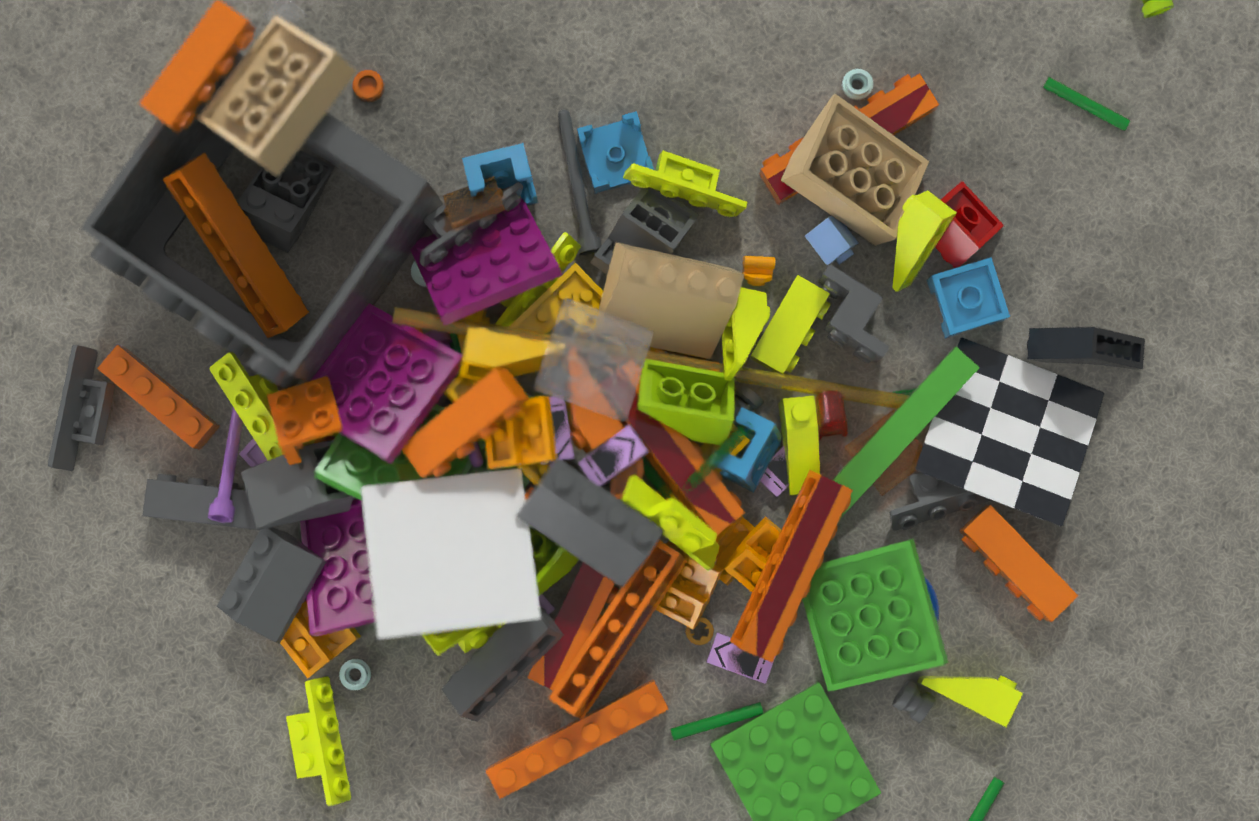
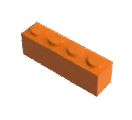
M215 0L139 104L179 134L182 128H187L193 122L196 115L195 111L199 105L209 100L215 91L214 85L219 78L230 72L235 62L234 58L239 51L246 49L254 38L253 32L256 29L248 19L221 0Z
M117 344L97 368L194 449L201 450L220 427V425L123 346Z
M507 368L494 369L413 435L402 450L422 478L429 476L438 478L452 468L449 463L457 457L462 459L475 449L473 444L480 438L485 440L499 430L497 425L504 419L507 421L511 420L523 410L521 405L529 400V398Z
M985 505L959 530L964 536L961 539L962 543L971 552L975 553L978 550L986 559L983 562L985 567L995 576L1000 573L1008 581L1005 587L1017 599L1022 596L1030 604L1027 610L1038 621L1042 619L1048 622L1054 621L1078 597L1075 591L991 505Z

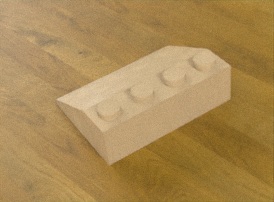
M275 15L198 116V119L264 168L278 176L357 71L337 52Z
M834 94L793 152L781 181L876 246L897 239L898 221L905 212L902 210V207L911 195L916 194L929 161L837 94Z
M616 242L593 335L711 359L736 307L744 274L729 267Z

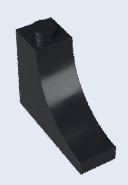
M1097 327L1029 328L1027 359L1043 363H1075L1143 369L1145 339Z

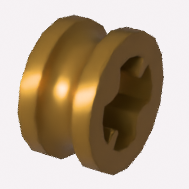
M701 617L699 622L706 624L704 629H708L707 636H701L700 640H696L692 637L695 633H690L691 629L687 626L685 629L687 638L695 645L707 644L713 637L714 629L708 619Z

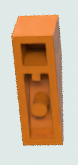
M570 349L560 357L568 425L572 432L570 436L573 443L578 449H583L587 454L624 428L574 350Z

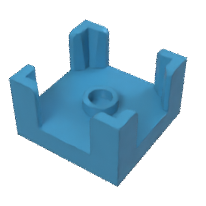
M637 111L622 115V121L593 129L592 125L577 128L578 138L595 194L631 184V181L623 178L624 172L631 164H638L654 170L641 133V124Z
M523 143L462 158L471 197L477 196L476 192L479 191L488 193L511 187L520 182L523 186L521 198L526 205L538 203ZM484 182L490 183L491 185L493 184L495 186L492 187V189L491 187H485L486 184Z
M991 257L931 275L927 279L930 293H935L944 320L941 323V328L945 338L959 335L964 331L987 324L992 325L1002 322L1010 317Z
M742 407L736 417V422L746 427L745 432L748 434L746 437L752 441L747 446L742 460L728 453V456L720 461L717 468L722 470L720 472L722 477L754 493L783 438L775 423Z

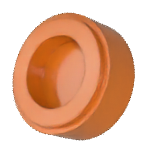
M363 70L355 76L353 90L362 101L373 102L382 96L384 82L377 72Z

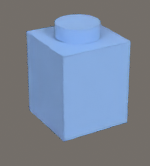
M833 216L826 218L805 235L826 265L835 261L839 265L854 254L851 249L858 244V241L846 225Z

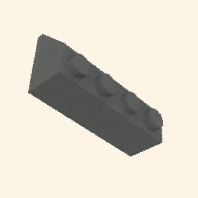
M558 458L548 465L516 515L520 520L621 588L646 560L664 531Z

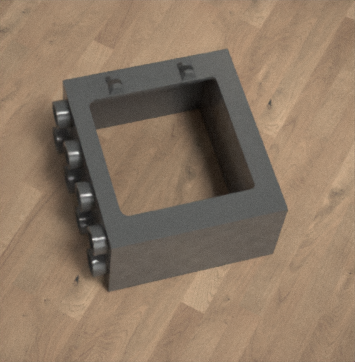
M238 53L234 58L235 62L230 72L219 78L214 85L215 91L209 100L199 105L195 111L196 115L193 122L187 128H182L178 134L159 119L156 121L81 229L99 241L90 253L92 258L139 287L149 275L151 278L142 289L144 294L189 322L197 311L200 310L203 314L194 326L196 330L224 349H229L240 357L248 345L252 346L256 350L246 364L271 382L287 389L296 386L300 379L305 382L311 381L369 303L373 306L376 304L411 254L412 247L423 237L429 228L424 222L425 217L442 206L443 202L428 180L326 112L302 144L393 205V212L305 338L296 343L289 341L281 334L267 338L252 314L170 259L165 252L167 243L185 219L186 214L162 179L186 162L203 153L207 155L218 172L235 148L233 144L201 122L198 116L244 56Z

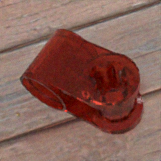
M826 391L818 394L815 397L819 441L822 440V437L841 435L842 437H848V422L842 393L839 391Z

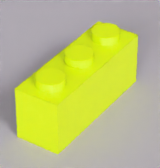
M797 275L752 352L750 359L779 376H782L785 371L791 373L800 358L795 355L801 344L807 346L816 331L811 328L816 317L822 320L831 303L826 301L830 293Z

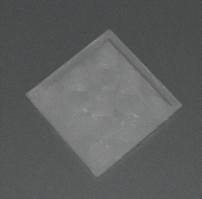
M565 297L562 300L534 389L624 422L627 420L654 330Z

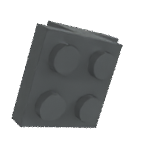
M650 187L642 188L621 214L609 237L593 256L590 263L608 275L616 242L673 255L682 239L696 222L699 214L676 198L663 196L659 190Z
M829 264L818 280V283L822 285L821 288L830 293V297L837 299L840 296L843 300L824 328L829 333L827 338L841 347L844 344L855 349L853 354L860 360L868 364L870 361L876 363L884 357L890 346L863 329L883 297Z

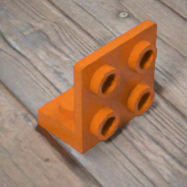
M327 376L267 395L279 445L289 466L302 462L299 449L304 448L303 443L342 431L343 429L331 383Z

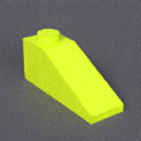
M928 190L918 195H911L902 207V210L905 212L898 221L892 289L896 292L913 283L956 215L953 209Z
M742 287L740 289L736 307L722 334L724 380L731 381L743 366L764 325L769 320L770 307L767 306V295L765 292Z
M814 395L783 398L778 403L786 457L789 496L799 494L809 470L820 474L818 422Z
M1001 675L998 680L991 677L920 676L917 681L1004 727H1007L1023 693L1015 689L1017 683Z

